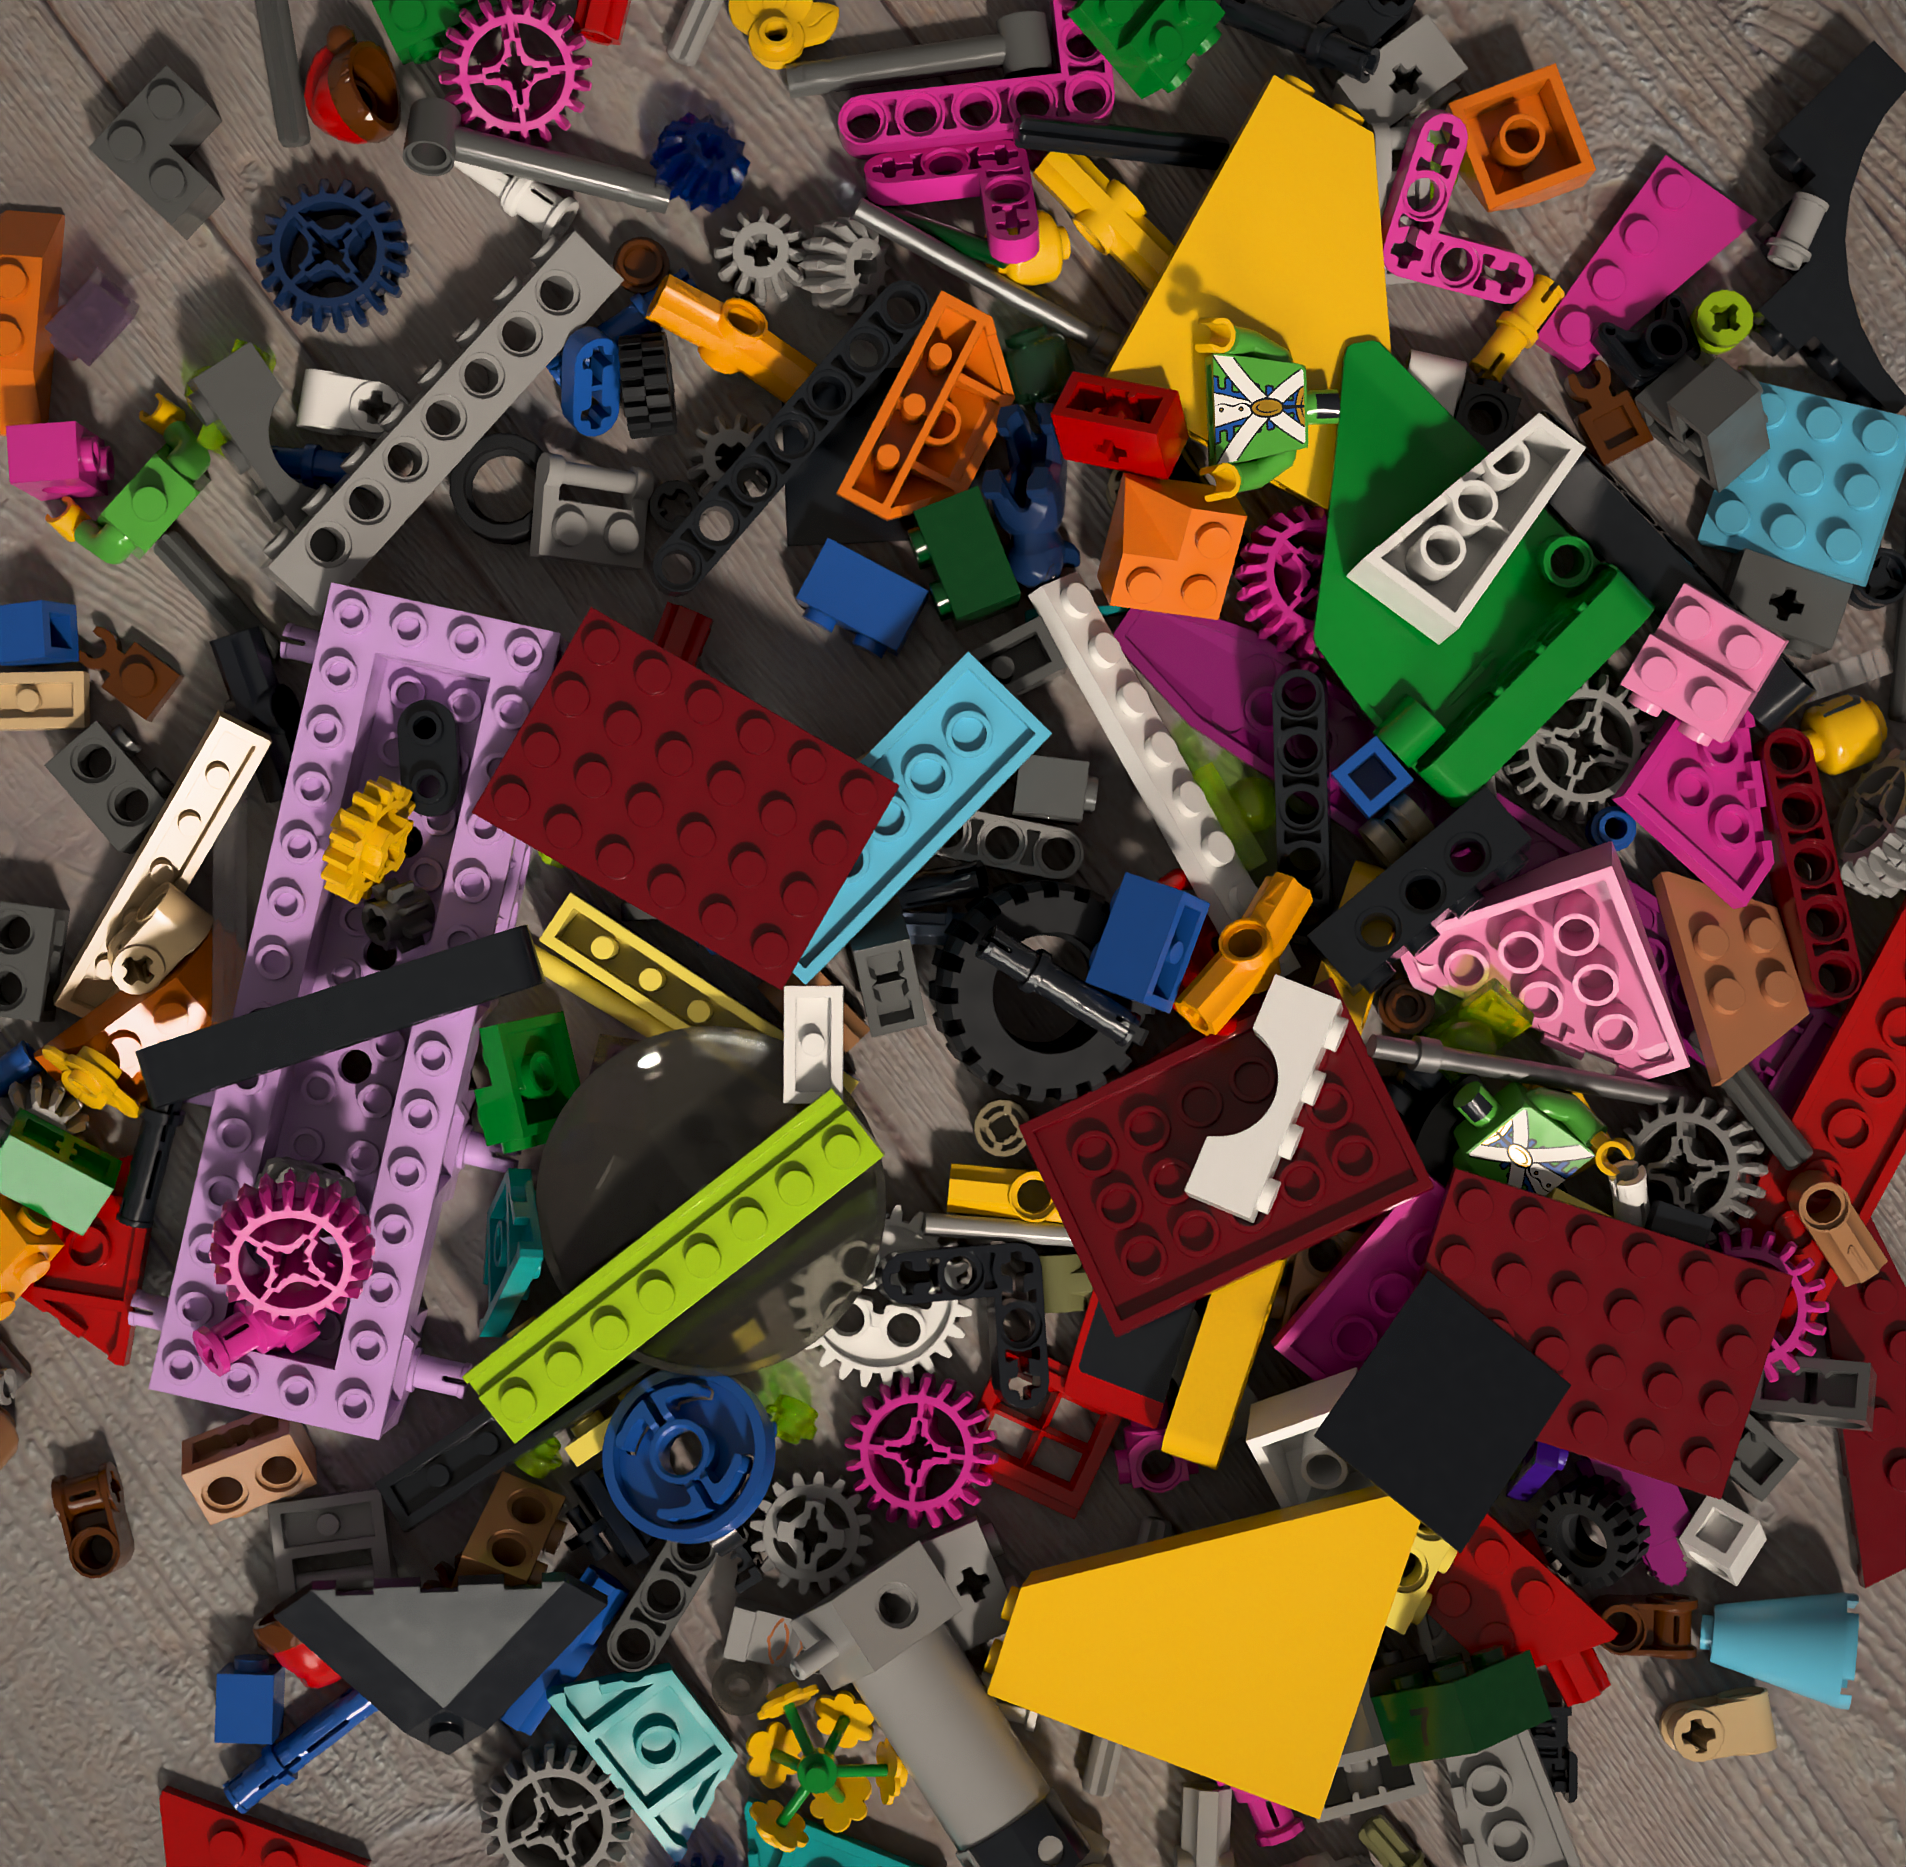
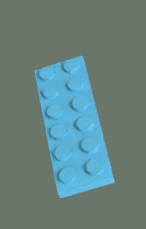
M969 652L860 761V763L900 786L793 970V973L805 985L845 947L1052 735Z

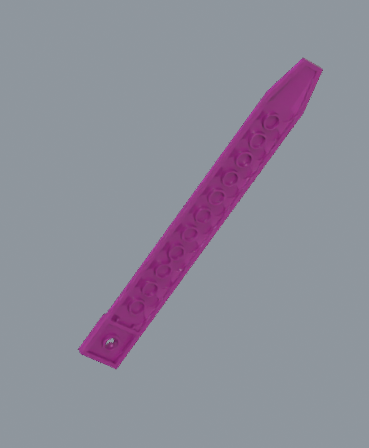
M1130 608L1113 633L1128 661L1189 727L1275 783L1273 688L1282 668L1290 662L1298 660L1286 652H1277L1275 645L1266 639H1258L1259 635L1254 631L1222 619L1214 620ZM1304 677L1291 678L1284 685L1285 693L1294 702H1309L1316 696L1315 686ZM1327 680L1331 820L1365 842L1357 829L1368 820L1331 779V773L1375 737L1372 734L1375 728L1369 720L1362 721L1356 716L1355 709L1351 703V695ZM1304 734L1293 735L1286 741L1287 750L1297 759L1311 758L1318 751L1314 740ZM1397 759L1414 779L1412 784L1402 792L1417 804L1435 828L1460 808L1453 809L1412 767L1408 769ZM1298 791L1292 794L1316 811L1318 810V800L1311 793ZM1496 792L1497 800L1532 838L1530 850L1525 853L1530 859L1529 862L1508 881L1558 858L1584 850ZM1388 804L1371 818L1382 817L1388 810ZM1470 847L1457 849L1450 858L1452 864L1463 872H1473L1484 863L1483 856L1481 854H1473L1470 851ZM1497 876L1480 892L1488 891L1503 884V882ZM1627 878L1687 1055L1706 1068L1705 1063L1688 1042V1036L1695 1027L1658 900L1655 896ZM1807 1006L1809 1015L1748 1063L1787 1116L1840 1020L1826 1009H1813Z

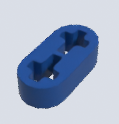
M586 326L576 330L564 344L562 353V414L579 433L589 437L599 436L612 428L618 418L620 406L621 367L619 347L605 332L597 327ZM598 347L601 350L600 353L592 355L593 348ZM591 357L590 368L583 362L584 359ZM592 396L599 402L598 405L591 406ZM589 409V415L584 416L582 411Z

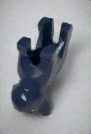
M1036 403L1035 411L1042 431L1041 434L1033 433L1028 418L1018 404L1000 407L996 428L999 434L1006 440L1010 469L1005 477L1000 469L986 470L981 490L986 499H991L1001 527L1010 534V544L1004 551L1016 581L1031 589H1037L1042 585L1057 580L1062 568H1075L1081 562L1080 551L1072 543L1063 540L1058 531L1065 512L1067 460L1063 459L1051 417V412L1055 406L1054 403Z

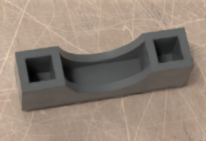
M250 341L188 381L187 384L193 393L186 398L197 417L206 427L214 422L227 441L220 448L234 470L239 475L247 471L259 487L260 491L254 494V498L267 518L272 523L281 519L283 524L293 532L308 516L301 507L316 490L292 479L275 459L269 440V421L273 408L284 390ZM352 491L349 498L352 512L361 519H368L370 516ZM318 529L313 534L310 546L314 556L324 562L330 561L337 552L336 538L325 529Z

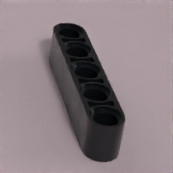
M1298 660L1290 662L1282 668L1275 681L1272 694L1277 872L1294 877L1298 883L1309 889L1313 898L1312 905L1321 913L1322 919L1315 925L1305 926L1299 924L1290 940L1296 945L1309 946L1307 935L1333 913L1328 684L1326 676L1319 666L1311 661ZM1294 677H1304L1315 686L1316 696L1309 702H1294L1285 693V683ZM1297 734L1307 735L1314 740L1318 751L1311 758L1297 759L1287 750V739ZM1298 791L1309 792L1318 800L1319 808L1310 815H1299L1290 808L1288 797ZM1297 848H1310L1317 853L1321 863L1313 870L1304 871L1292 864L1289 855Z

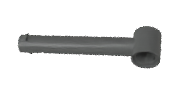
M1022 11L1005 15L996 21L997 33L838 56L831 59L785 64L790 98L997 68L1003 69L1004 79L1052 74L1054 68L1046 14L1041 11Z
M422 98L415 101L410 108L402 157L405 164L416 173L426 176H441L451 171L454 162L458 161L615 202H624L631 206L646 209V213L653 211L662 214L666 213L672 191V180L664 179L658 173L656 177L637 171H628L625 168L462 127L460 126L461 114L452 103L441 98Z

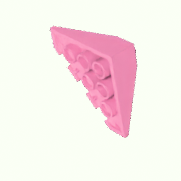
M1612 841L1558 858L1483 892L1484 900L1465 917L1458 920L1452 914L1436 927L1441 935L1426 950L1416 957L1409 951L1400 957L1413 988L1433 996L1438 987L1468 1000L1466 1011L1507 1028L1512 1019L1542 1032L1540 1043L1579 1060H1582L1585 1052H1588L1616 1064V1076L1646 1081L1690 1067V1061L1635 899Z

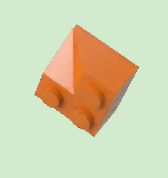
M1556 63L1450 102L1444 110L1460 118L1466 126L1468 133L1467 147L1458 173L1487 212L1532 206L1583 187L1596 171ZM1442 125L1441 129L1446 139V142L1448 143L1450 139V134L1443 130Z
M1123 472L1097 573V578L1110 606L1219 620L1247 515L1237 496L1207 502L1204 496L1214 494L1216 490L1214 485L1172 479L1166 480Z

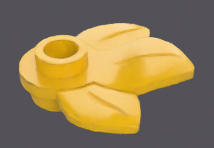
M729 0V15L732 24L748 36L749 49L754 58L767 68L779 70L786 68L785 64L794 63L800 57L805 47L822 44L832 36L838 25L839 7L824 2H813V0ZM774 35H780L785 37L780 41H772L768 39V37Z
M51 1045L44 1046L42 1049L44 1058L63 1072L61 1082L66 1090L76 1099H79L80 1102L93 1109H102L105 1104H108L130 1118H138V1105L132 1098L120 1090L116 1084L122 1071L110 1059L87 1046H83L77 1055H68Z

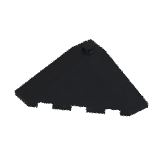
M566 1572L542 1573V1584H537L536 1586L521 1584L512 1587L505 1585L504 1574L458 1576V1587H453V1589L436 1587L428 1590L421 1588L420 1577L374 1578L373 1590H369V1592L352 1590L344 1593L336 1591V1580L311 1581L275 1606L273 1617L405 1734L429 1745L437 1751L450 1755L486 1732L608 1605V1595Z

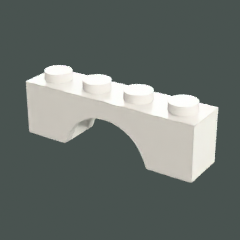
M1275 974L1253 1026L1256 1036L1267 1046L1276 1060L1278 1086L1275 1098L1266 1114L1250 1128L1228 1136H1207L1184 1190L1189 1197L1251 1223H1254L1259 1211L1267 1215L1269 1214L1281 1185L1280 1181L1273 1179L1281 1157L1288 1160L1292 1159L1304 1128L1295 1124L1304 1103L1313 1106L1322 1089L1326 1073L1319 1071L1318 1068L1325 1051L1329 1049L1336 1052L1346 1031L1349 1020L1340 1016L1343 1011L1341 1000Z

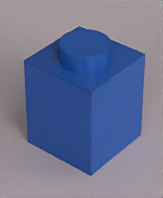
M45 600L0 605L1 666L27 668L80 661L76 605Z
M1377 736L1373 737L1331 773V779L1367 820L1411 785L1414 780Z
M243 1654L235 1656L234 1662H229L217 1673L214 1743L273 1744L283 1733L285 1668L280 1664H269V1656Z

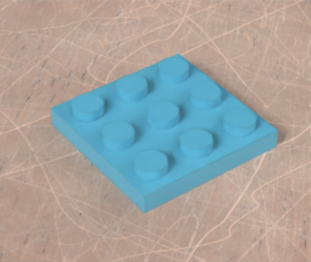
M1759 382L1763 389V394H1761L1763 411L1768 417L1766 427L1770 449L1720 493L1714 489L1697 540L1700 545L1734 554L1747 548L1847 583L1866 587L1906 468V416Z

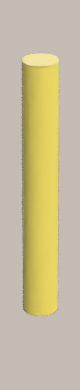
M534 944L546 978L666 1049L676 1033L674 1029L636 1004Z

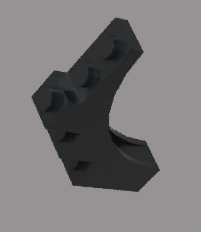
M1873 41L1763 148L1770 156L1769 163L1782 179L1787 182L1795 181L1801 188L1799 192L1819 197L1828 203L1829 208L1824 213L1808 251L1812 254L1809 262H1802L1799 270L1787 269L1793 276L1753 313L1751 337L1762 351L1772 357L1778 355L1783 362L1802 348L1808 354L1806 361L1810 368L1825 381L1833 380L1848 395L1845 399L1846 402L1897 414L1906 406V395L1882 367L1861 326L1849 285L1845 242L1850 195L1863 154L1885 114L1906 91V72ZM1792 199L1754 235L1761 242L1760 250L1764 257L1779 269H1784V267L1771 262L1767 258L1770 248L1766 244L1770 237L1777 236L1793 201Z

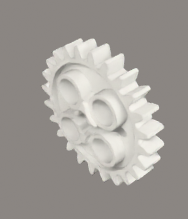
M897 1203L890 1218L886 1217L810 1267L808 1273H801L791 1280L796 1285L805 1288L803 1294L789 1299V1305L805 1308L806 1311L805 1315L793 1323L794 1328L804 1329L811 1327L813 1334L805 1342L804 1348L807 1350L822 1345L826 1349L819 1363L821 1367L830 1364L834 1359L842 1362L839 1370V1379L844 1380L852 1369L855 1368L860 1370L861 1387H867L873 1373H880L883 1384L891 1387L893 1372L901 1371L903 1377H909L912 1384L914 1383L913 1366L920 1364L926 1371L932 1374L935 1372L934 1362L931 1357L934 1352L947 1358L953 1355L951 1348L945 1341L947 1335L954 1338H964L965 1331L954 1320L955 1317L972 1316V1308L959 1303L958 1300L932 1302L931 1307L928 1309L887 1301L885 1309L874 1308V1298L871 1296L841 1293L832 1289V1283L835 1281L849 1283L861 1288L875 1289L876 1267L880 1260L888 1253L900 1250L959 1245L957 1241H952L941 1246L937 1241L938 1236L923 1235L921 1226L924 1212L918 1211L911 1221L907 1222L902 1220V1205ZM855 1246L867 1248L873 1253L875 1258L874 1270L863 1277L851 1275L843 1264L844 1253ZM933 1258L927 1259V1262L930 1267ZM950 1260L947 1263L944 1276L950 1287L959 1289L968 1284L957 1282V1276L969 1268L968 1262L959 1261L952 1263ZM891 1274V1284L901 1286L902 1293H905L906 1285L901 1281L899 1274ZM930 1277L929 1282H931V1287L929 1292H933L935 1289ZM842 1303H853L862 1310L864 1324L859 1330L854 1332L839 1330L832 1319L833 1310ZM900 1313L914 1316L920 1325L919 1336L909 1343L895 1341L888 1331L889 1321Z

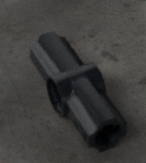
M259 626L209 642L229 696V700L226 701L224 706V713L269 734L272 743L255 773L266 803L281 801L297 735L296 730L301 718V710L293 691L288 686L279 684Z

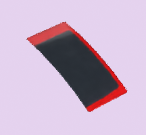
M1093 1289L1063 1390L1064 1394L1156 1429L1196 1301L1117 1338Z

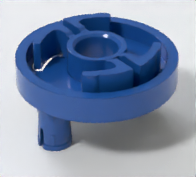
M694 1365L676 1366L658 1371L639 1382L626 1394L617 1406L608 1424L602 1452L603 1474L608 1492L620 1513L636 1528L653 1537L683 1544L704 1543L723 1537L742 1525L755 1512L767 1493L775 1466L777 1424L775 1421H770L773 1417L766 1412L757 1396L743 1383L729 1375L711 1368ZM706 1387H710L714 1391L712 1400H694L683 1403L680 1405V1407L678 1405L679 1402L691 1398H710L711 1390ZM647 1426H649L648 1431H647L646 1434L644 1435V1437H643V1439H642V1441H641V1443H640V1445H639V1447H638V1450H637L636 1455H632L631 1452H635V1449H636V1447H637V1444H638V1441H639L641 1435L643 1434V1432L645 1431V1429L647 1428ZM693 1431L701 1441V1459L691 1472L677 1475L672 1470L670 1464L672 1445L681 1434ZM748 1455H751V1456L754 1457V1462H753V1460H752L751 1457H748ZM751 1472V1475L749 1476L745 1487L743 1488L738 1498L735 1500L734 1497L741 1489L747 1474ZM710 1515L712 1516V1518L701 1522L684 1523L680 1525H675L672 1523H681L683 1521L697 1520L708 1517Z

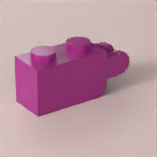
M1581 1455L1582 1459L1574 1463L1579 1477L1587 1475L1588 1479H1590L1595 1474L1604 1476V1486L1613 1479L1621 1484L1618 1491L1621 1496L1630 1491L1637 1498L1630 1503L1633 1510L1643 1507L1647 1517L1639 1522V1525L1650 1526L1651 1536L1644 1540L1650 1546L1648 1552L1642 1556V1562L1647 1565L1645 1569L1650 1571L1649 1574L1655 1576L1657 1581L1662 1582L1665 1586L1669 1584L1673 1587L1674 1584L1679 1585V1582H1684L1683 1578L1687 1576L1686 1570H1688L1686 1567L1687 1562L1683 1560L1684 1555L1675 1537L1684 1532L1692 1516L1678 1486Z

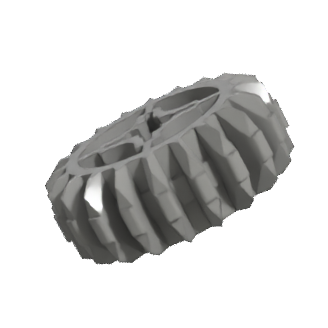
M1598 675L1593 681L1591 689H1589L1587 680L1565 702L1585 703L1582 713L1576 716L1575 722L1569 730L1558 727L1550 729L1542 726L1516 752L1519 755V761L1510 763L1504 768L1507 775L1523 771L1526 780L1518 783L1514 788L1517 795H1522L1532 788L1538 792L1531 800V809L1534 811L1541 810L1549 800L1553 801L1550 810L1551 820H1562L1569 806L1573 824L1579 825L1585 823L1588 807L1594 817L1599 810L1607 807L1606 801L1610 806H1619L1612 798L1650 744V742H1641L1640 734L1653 730L1655 728L1653 721L1648 720L1639 724L1636 723L1633 715L1642 710L1632 704L1626 707L1622 703L1628 695L1629 689L1619 685L1610 695L1606 693L1609 685L1608 675ZM1601 711L1611 719L1617 728L1621 739L1622 753L1619 752L1618 747L1610 745L1602 737L1600 729L1603 716L1600 715ZM1583 731V746L1591 749V753L1597 755L1579 758V763L1576 764L1577 760L1574 759L1576 750L1568 746V743L1563 740L1568 739L1571 741L1580 737L1579 732ZM1536 743L1541 744V748L1552 752L1557 758L1559 765L1556 776L1559 780L1558 785L1552 782L1543 771L1538 760ZM1589 766L1600 768L1608 766L1617 769L1611 781L1596 793H1574L1577 781L1583 779L1584 773Z
M1895 748L1888 753L1886 758L1879 756L1875 759L1870 770L1863 769L1858 782L1853 787H1848L1849 793L1845 800L1837 804L1839 808L1837 817L1829 823L1830 829L1833 831L1831 834L1842 883L1863 895H1870L1876 899L1883 895L1892 898L1900 889L1906 891V748L1904 750Z
M1688 1095L1680 1096L1676 1109H1671L1667 1105L1658 1103V1118L1650 1112L1642 1110L1638 1113V1119L1643 1129L1638 1131L1626 1127L1622 1131L1625 1138L1632 1141L1635 1156L1632 1160L1638 1162V1167L1643 1165L1646 1169L1650 1208L1653 1199L1656 1200L1650 1183L1668 1185L1672 1190L1674 1204L1701 1214V1209L1707 1208V1195L1710 1190L1717 1184L1727 1183L1726 1189L1718 1202L1708 1211L1701 1214L1714 1219L1706 1243L1713 1247L1720 1245L1718 1241V1234L1721 1232L1720 1227L1730 1235L1737 1236L1740 1234L1741 1228L1735 1216L1739 1214L1753 1219L1757 1212L1753 1207L1746 1204L1749 1195L1756 1198H1764L1766 1195L1764 1188L1753 1185V1177H1762L1769 1172L1768 1166L1755 1162L1752 1163L1751 1161L1752 1158L1764 1151V1146L1761 1142H1745L1754 1129L1753 1126L1746 1121L1734 1124L1737 1111L1729 1106H1724L1717 1112L1716 1101L1708 1097H1703L1696 1106L1693 1097ZM1698 1127L1707 1128L1718 1137L1726 1150L1729 1162L1709 1160L1705 1152L1704 1142L1699 1140ZM1677 1132V1136L1671 1137V1150L1667 1157L1652 1163L1654 1155L1661 1144ZM1616 1148L1613 1151L1614 1156L1618 1159L1629 1160L1620 1149ZM1687 1162L1710 1170L1709 1172H1697L1695 1179L1689 1177L1692 1183L1668 1175L1681 1173L1683 1166L1689 1168Z
M554 1740L547 1741L544 1746V1759H541L533 1746H528L522 1752L524 1766L517 1760L509 1758L503 1765L507 1778L503 1776H494L492 1778L489 1788L497 1796L485 1797L481 1804V1810L494 1817L482 1822L480 1832L487 1836H498L487 1845L485 1851L489 1857L505 1854L506 1857L499 1867H611L608 1860L616 1863L623 1862L627 1851L618 1842L631 1841L634 1835V1828L622 1821L633 1818L635 1811L629 1803H617V1801L624 1798V1791H619L615 1785H610L609 1782L611 1780L609 1778L611 1774L606 1775L603 1770L600 1772L595 1768L597 1763L590 1754H588L585 1761L576 1758L579 1751L578 1742L571 1741L566 1749L565 1756H559L556 1742ZM549 1777L573 1780L584 1786L588 1791L578 1795L568 1794L560 1788L556 1779L550 1780ZM532 1783L536 1791L533 1800L537 1813L527 1818L524 1825L515 1828L513 1806L516 1795L524 1787ZM552 1809L558 1817L566 1814L568 1817L570 1816L564 1829H562L558 1822L550 1824L546 1822ZM601 1810L603 1817L602 1838L592 1850L583 1854L580 1848L582 1837L578 1826L588 1821L592 1813ZM536 1844L548 1845L555 1850L559 1859L564 1861L544 1858L534 1853L528 1847Z

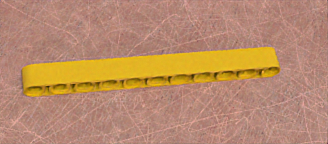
M1356 860L1349 875L1339 908L1386 869ZM1377 920L1367 924L1361 935L1369 945L1382 947L1393 940L1392 935L1395 931L1389 923ZM1321 960L1313 986L1331 977L1333 978L1361 1036L1375 992L1369 994L1363 988L1353 997ZM1288 1258L1211 1293L1168 1422L1161 1452L1213 1470L1218 1469Z

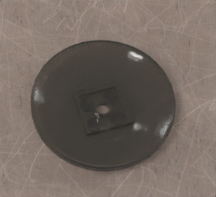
M701 1026L672 1030L646 1038L627 1047L603 1063L577 1088L561 1110L550 1131L541 1158L536 1189V1206L544 1256L557 1287L563 1296L693 1196L701 1186L712 1181L809 1105L783 1103L784 1041L760 1032L735 1027ZM843 1086L844 1103L853 1111L875 1139L865 1115L851 1094ZM882 1159L874 1163L628 1356L655 1368L683 1375L706 1377L731 1376L775 1365L815 1343L849 1310L862 1291L880 1250L886 1216V1182Z

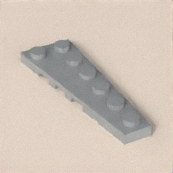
M1415 1564L1405 1568L1406 1576L1411 1574ZM1426 1613L1423 1620L1417 1625L1421 1649L1427 1655L1428 1661L1430 1662L1455 1653H1462L1465 1662L1471 1661L1470 1653ZM1530 1729L1478 1753L1446 1758L1451 1792L1460 1825L1467 1867H1583Z

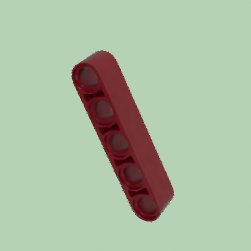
M1783 727L1771 732L1752 746L1754 761L1760 760L1767 805L1760 808L1765 841L1772 840L1775 861L1768 875L1775 907L1778 908L1806 1004L1813 1009H1824L1851 998L1859 990L1862 982V970L1813 748L1809 739L1801 731ZM1771 747H1775L1785 754L1787 770L1777 767L1772 762L1770 757ZM1783 802H1788L1797 809L1799 813L1798 825L1790 823L1784 817L1782 812ZM1796 856L1803 858L1811 868L1810 881L1801 878L1797 874L1794 867ZM1808 911L1815 913L1823 923L1822 937L1815 935L1808 928L1806 923ZM1820 967L1828 969L1833 974L1836 984L1833 993L1827 991L1819 981Z

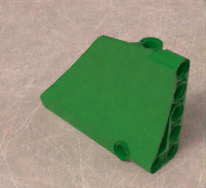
M1372 340L1353 343L1346 347L1342 362L1339 397L1340 418L1336 430L1329 507L1312 634L1313 641L1374 726L1375 730L1372 734L1378 737L1395 758L1408 769L1412 767L1455 809L1474 796L1633 635L1652 614L1655 605L1616 566L1609 563H1601L1593 555V551L1588 543L1579 537L1571 536L1544 508L1459 629L1440 645L1347 578L1346 575L1364 557L1386 541L1405 523L1421 512L1452 484L1489 455L1486 449L1380 342ZM1566 545L1573 553L1574 564L1569 573L1559 577L1552 570L1550 561L1554 551L1560 546Z

